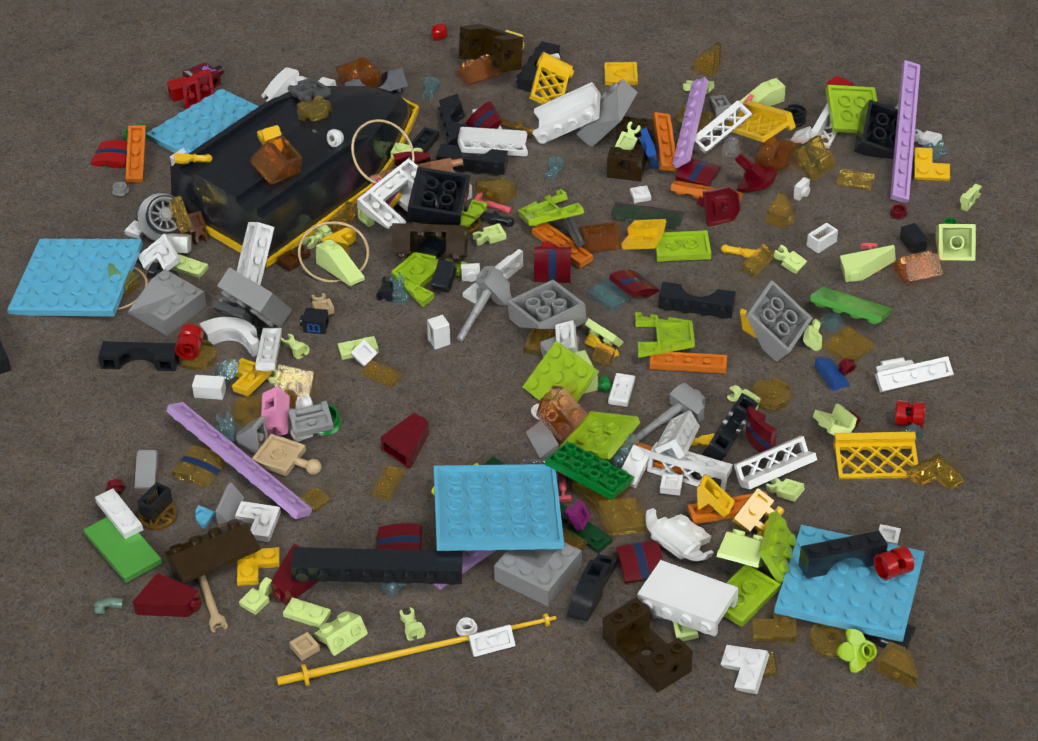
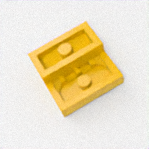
M666 219L634 220L627 228L628 236L621 243L622 249H654L663 235Z

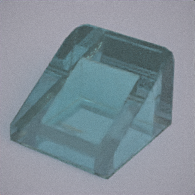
M827 313L819 320L821 323L820 327L834 333L844 323L840 313Z

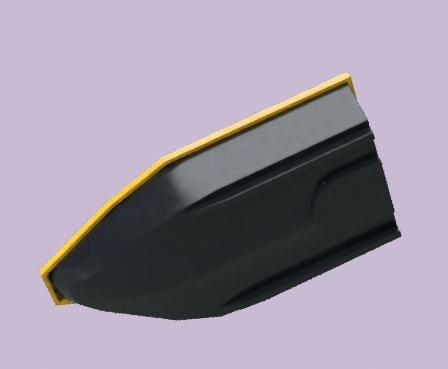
M327 86L331 89V95L320 100L311 97L310 103L300 101L298 97L292 96L290 92L284 93L260 105L188 153L190 155L209 154L213 158L210 163H194L190 161L188 164L175 163L170 167L171 196H174L182 203L187 215L201 211L206 224V228L202 229L203 232L240 253L248 222H259L274 227L265 267L268 268L277 261L279 256L290 249L296 248L309 229L318 224L333 221L355 205L357 199L366 193L373 184L359 172L352 158L351 144L357 129L368 121L381 119L396 124L409 136L419 113L418 105L393 92L373 86ZM374 122L364 126L358 132L354 142V154L360 169L369 178L371 175L380 174L384 170L391 169L395 160L391 158L390 152L395 143L405 144L406 137L397 128L384 122ZM278 125L287 152L269 156L257 137V131ZM332 129L341 131L344 136L343 142L337 147H332L327 141V133ZM317 228L311 231L306 237L312 236L313 233L317 231Z

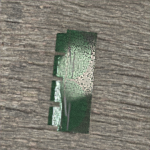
M615 202L611 216H613V221L625 222L627 218L629 223H632L634 220L666 219L665 228L676 230L677 226H681L685 212Z

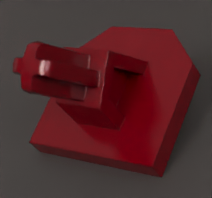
M742 153L735 157V161L745 170L744 176L737 188L738 192L762 191L774 183L778 173L772 166L761 167L756 161L751 163Z
M728 186L703 191V197H699L697 205L705 208L708 227L734 221L741 211L739 194Z

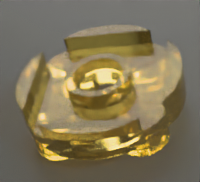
M322 96L315 97L309 102L297 104L298 118L302 121H305V118H310V121L320 120L329 115L328 111L332 112L331 102L324 100Z
M203 340L199 353L201 355L192 360L179 357L180 365L192 371L207 370L217 359L216 349L210 341Z
M771 378V381L761 379L754 384L752 393L761 398L758 407L772 412L786 407L791 398L788 384L777 378Z
M262 395L237 398L232 409L235 422L245 426L247 423L259 418L262 410Z
M820 623L818 625L814 624L810 632V644L813 650L825 657H839L837 648L843 642H847L846 629ZM834 636L836 640H829L828 638Z

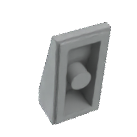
M725 95L709 97L716 118L731 106Z
M139 450L137 452L135 489H148L156 483L159 462L157 450Z

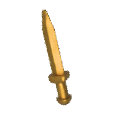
M501 118V125L513 130L526 131L528 137L534 136V129L523 126V122L514 123Z

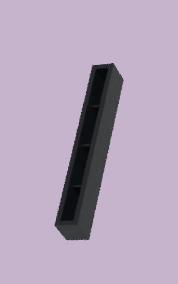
M293 547L292 580L302 582L462 584L463 551Z

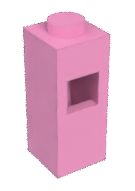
M278 386L262 393L261 416L265 417L268 437L270 434L281 437L288 433L290 396Z

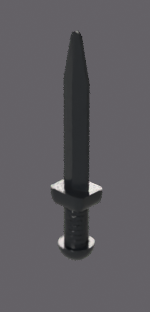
M495 210L493 214L484 212L479 217L489 220L491 225H495L498 222L511 227L514 224L512 217L499 216V213Z

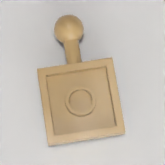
M274 434L269 435L252 458L265 470L285 477L288 476L295 465L306 468V471L311 475L318 474L322 468L320 461L317 459L309 461L301 459L306 451V445Z

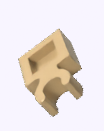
M322 293V297L312 295V308L328 310V315L334 314V306L330 298L326 299L325 293Z

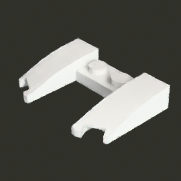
M286 67L270 82L263 92L262 98L267 96L266 102L275 97L287 93L289 85H298L297 81L308 78L299 76L298 70ZM322 77L318 80L325 86H336V81L333 79Z
M408 158L357 199V207L387 229H390L392 223L406 224V221L385 201L405 185L412 189L418 166Z

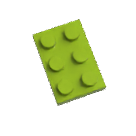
M708 231L663 232L659 243L655 247L657 262L711 259Z
M777 510L770 512L758 552L776 582L781 583L786 572L789 571L788 564L790 559L793 558L792 552L797 542L795 535L788 529L786 520L781 517Z
M745 564L727 582V584L738 587V603L735 608L729 607L724 617L743 627L780 590L781 584L752 566Z

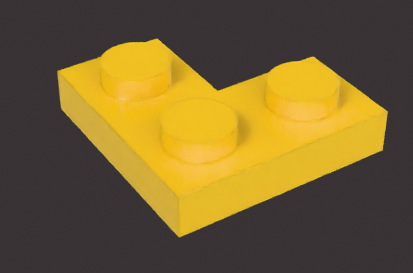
M915 148L914 180L950 181V164L932 163V148Z
M241 358L230 368L231 375L239 377L232 385L233 391L248 397L272 372L256 370L255 362Z
M279 547L262 548L253 554L237 560V585L259 584V568L280 567Z

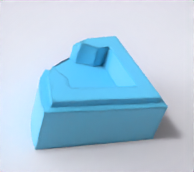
M199 505L195 511L196 521L204 529L216 516L215 511Z

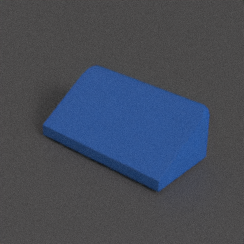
M820 357L815 358L816 369L832 391L850 386V383L832 360Z

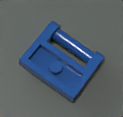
M647 128L640 130L642 136L639 139L647 157L650 158V166L652 168H659L656 149Z

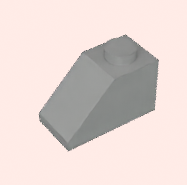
M260 416L247 423L237 433L236 440L239 449L254 455L268 438L265 417Z

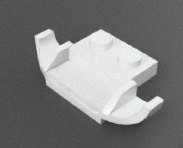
M654 508L647 510L646 525L652 534L651 538L658 541L660 545L681 560L687 558L692 561H701L712 557L714 553L712 550L705 553L700 551V547L709 543L711 535L705 532L702 527L697 526L682 514L670 519L663 517L658 520Z

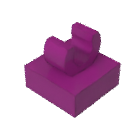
M576 501L573 508L567 507L563 513L565 516H569L567 522L573 524L575 530L582 531L591 516L583 501Z

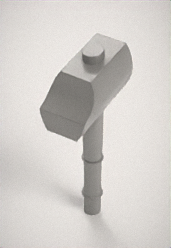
M485 266L476 278L475 283L483 292L472 312H470V316L464 326L460 329L461 331L456 338L459 341L463 342L466 335L469 334L470 328L476 318H478L489 297L498 305H507V301L512 299L510 282L503 276V272L494 266Z
M686 383L678 385L670 393V404L672 407L662 413L657 419H654L644 429L639 430L637 434L631 437L632 441L639 442L643 438L645 439L647 435L680 412L685 413L691 410L697 422L700 423L704 420L705 397L699 390L693 389Z

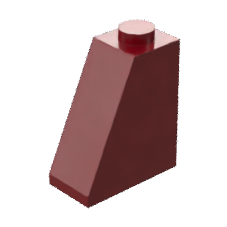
M415 412L380 437L381 450L410 469L429 435L428 421Z
M297 544L291 546L271 581V594L277 602L282 601L285 605L289 604L292 597L298 598L319 582L292 580L293 547H299Z
M156 573L132 601L135 614L146 616L190 617L193 612H197L202 604L199 590L160 573Z

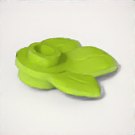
M847 629V642H843L838 646L837 654L840 659L850 662V672L858 673L866 666L867 662L872 661L876 657L877 649L873 643L865 640L862 632L856 629Z

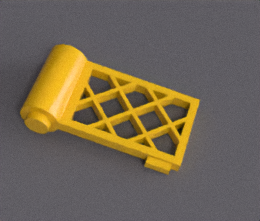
M542 52L536 64L537 70L529 98L543 105L550 102L551 99L565 95L568 79H571L574 70L572 65ZM541 70L546 72L548 76H544ZM556 78L562 80L563 83H559ZM551 79L554 85H550L547 80ZM539 81H542L545 86L541 87ZM557 88L559 94H556L553 89ZM545 90H548L551 95L547 96ZM540 92L542 97L535 95V93Z

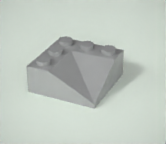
M623 79L618 84L615 82L609 88L610 91L608 93L605 91L601 95L599 119L579 127L580 129L576 135L589 146L593 147L621 122L638 93Z
M230 267L217 285L222 290V295L229 299L234 297L237 299L235 302L243 308L247 305L251 308L250 312L272 328L274 325L280 328L292 311L290 307L272 292Z
M164 269L151 279L128 313L168 336L206 307L205 294L203 290Z
M554 280L507 301L509 319L521 328L555 329V325L574 320L576 327L587 322L585 303Z
M773 280L758 290L751 300L746 313V317L762 349L775 361H779L790 353L812 320V317Z
M565 542L564 549L509 550L494 565L495 581L549 606L582 566V550Z

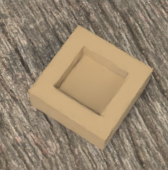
M308 632L289 642L290 648L301 661L320 651L319 644Z

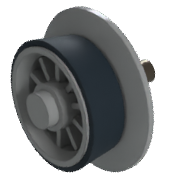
M157 193L146 198L140 205L138 223L143 233L156 241L162 234H182L186 228L183 216L187 215L177 198L169 194Z

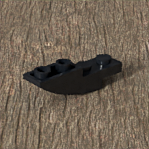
M598 554L594 560L590 559L573 594L567 617L583 621L589 620L603 597V588L618 565V558Z

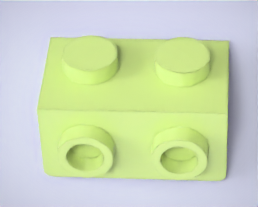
M840 404L835 405L832 414L815 410L813 418L819 422L818 425L828 429L827 432L834 436L835 433H851L855 428L857 420L854 415Z
M343 612L331 623L322 625L320 630L314 633V636L319 642L327 644L331 654L335 656L366 636L368 632L360 615Z

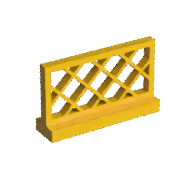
M748 100L744 105L752 113V116L732 133L765 142L781 130H792L796 126L791 112ZM741 111L736 117H744L745 114ZM730 121L725 126H733V121Z
M915 432L835 433L833 447L839 479L920 478ZM887 449L890 452H892V454L888 458H886L879 452L881 450ZM902 449H911V455L907 458L900 451ZM840 450H848L852 455L846 459L840 454ZM868 450L872 454L866 458L860 452ZM875 456L883 461L879 467L871 462ZM895 456L903 460L899 466L891 461ZM854 457L863 461L859 467L851 462ZM888 464L894 471L886 473L882 468ZM908 464L914 468V472H906L902 468ZM848 465L855 471L851 474H843L842 469ZM866 465H868L872 469H874V471L872 473H866L862 469Z

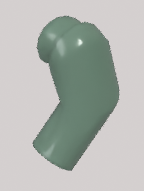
M108 597L98 600L93 605L95 606L93 612L95 614H105V608L123 609L125 599Z

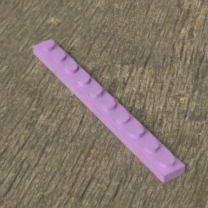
M904 60L901 70L890 199L904 203L909 201L920 77V65Z
M184 402L168 405L166 412L198 437L200 441L210 447L213 452L221 456L225 462L233 466L238 473L245 476L250 483L257 486L265 495L275 501L278 506L287 511L291 517L299 519L311 515L312 508Z

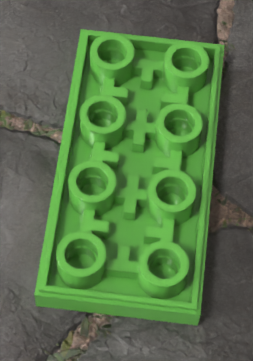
M823 286L811 294L810 301L814 302L817 307L833 308L832 311L836 313L845 312L850 314L852 318H864L869 323L875 325L884 321L892 312L890 307Z
M108 517L84 529L85 536L125 583L162 564L159 555L139 533L124 539Z

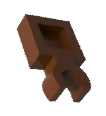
M201 211L183 216L188 234L194 233L193 242L195 244L200 243L199 236L202 237L203 241H207L208 236L202 230L206 228V224Z
M302 245L301 259L303 262V259L310 257V249L304 251V246ZM298 247L296 251L290 249L277 258L278 264L288 271L299 266Z

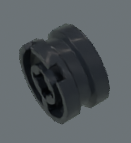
M791 104L783 109L792 113L795 128L801 127L806 123L807 110L805 107Z

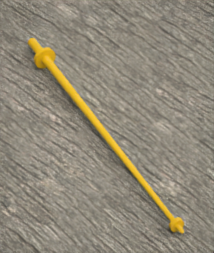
M545 613L543 614V619L511 625V628L515 630L540 623H545L547 627L550 626V621L556 620V616L549 617ZM468 635L310 670H307L306 664H302L301 672L276 677L277 684L280 686L304 680L305 686H309L310 678L469 641Z

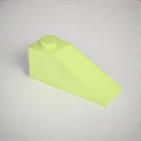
M777 78L763 82L750 92L754 96L751 101L767 106L784 102L786 86ZM746 95L739 102L743 104L744 100L748 97V95Z
M331 239L316 245V264L349 286L365 280L363 274L340 245Z
M894 245L840 256L841 269L846 282L864 280L896 261Z

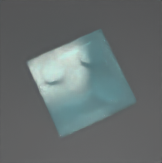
M609 277L586 291V296L611 313L635 299L611 282Z

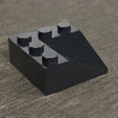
M869 99L861 110L853 152L866 156L894 159L898 109Z
M417 167L407 208V221L435 225H461L469 193L470 175Z

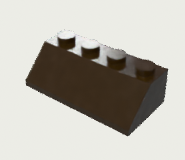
M232 519L227 522V525L211 528L207 534L193 536L184 544L172 545L169 548L170 550L164 553L172 574L185 584L261 549L247 523L241 519Z

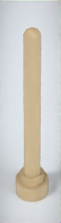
M206 576L198 577L197 579L211 616L209 620L211 631L214 633L216 632L215 629L220 627L227 629L226 619L217 610Z

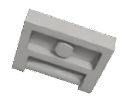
M327 400L321 401V404L296 410L294 408L288 409L295 438L334 429Z

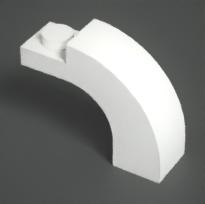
M218 317L199 323L200 328L204 332L203 339L208 346L222 341H237L245 346L252 357L257 356L260 344L257 330L248 321L235 317Z

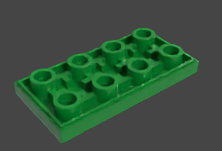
M568 441L545 460V465L612 501L628 488L635 478L627 471L615 467L609 461L602 460L592 452L585 451L575 443Z

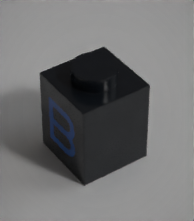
M306 308L304 315L300 317V326H303V332L314 334L326 333L329 324L328 310Z

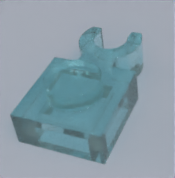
M944 140L938 141L935 146L931 142L920 147L932 148V162L940 159V154L944 155L949 151V147H941L944 145Z
M225 359L224 363L218 362L219 368L213 374L224 377L225 380L232 379L238 372L237 367L240 362L235 359Z
M226 411V417L222 419V416L217 413L216 420L219 422V425L214 426V428L232 443H237L236 425L232 422V414Z

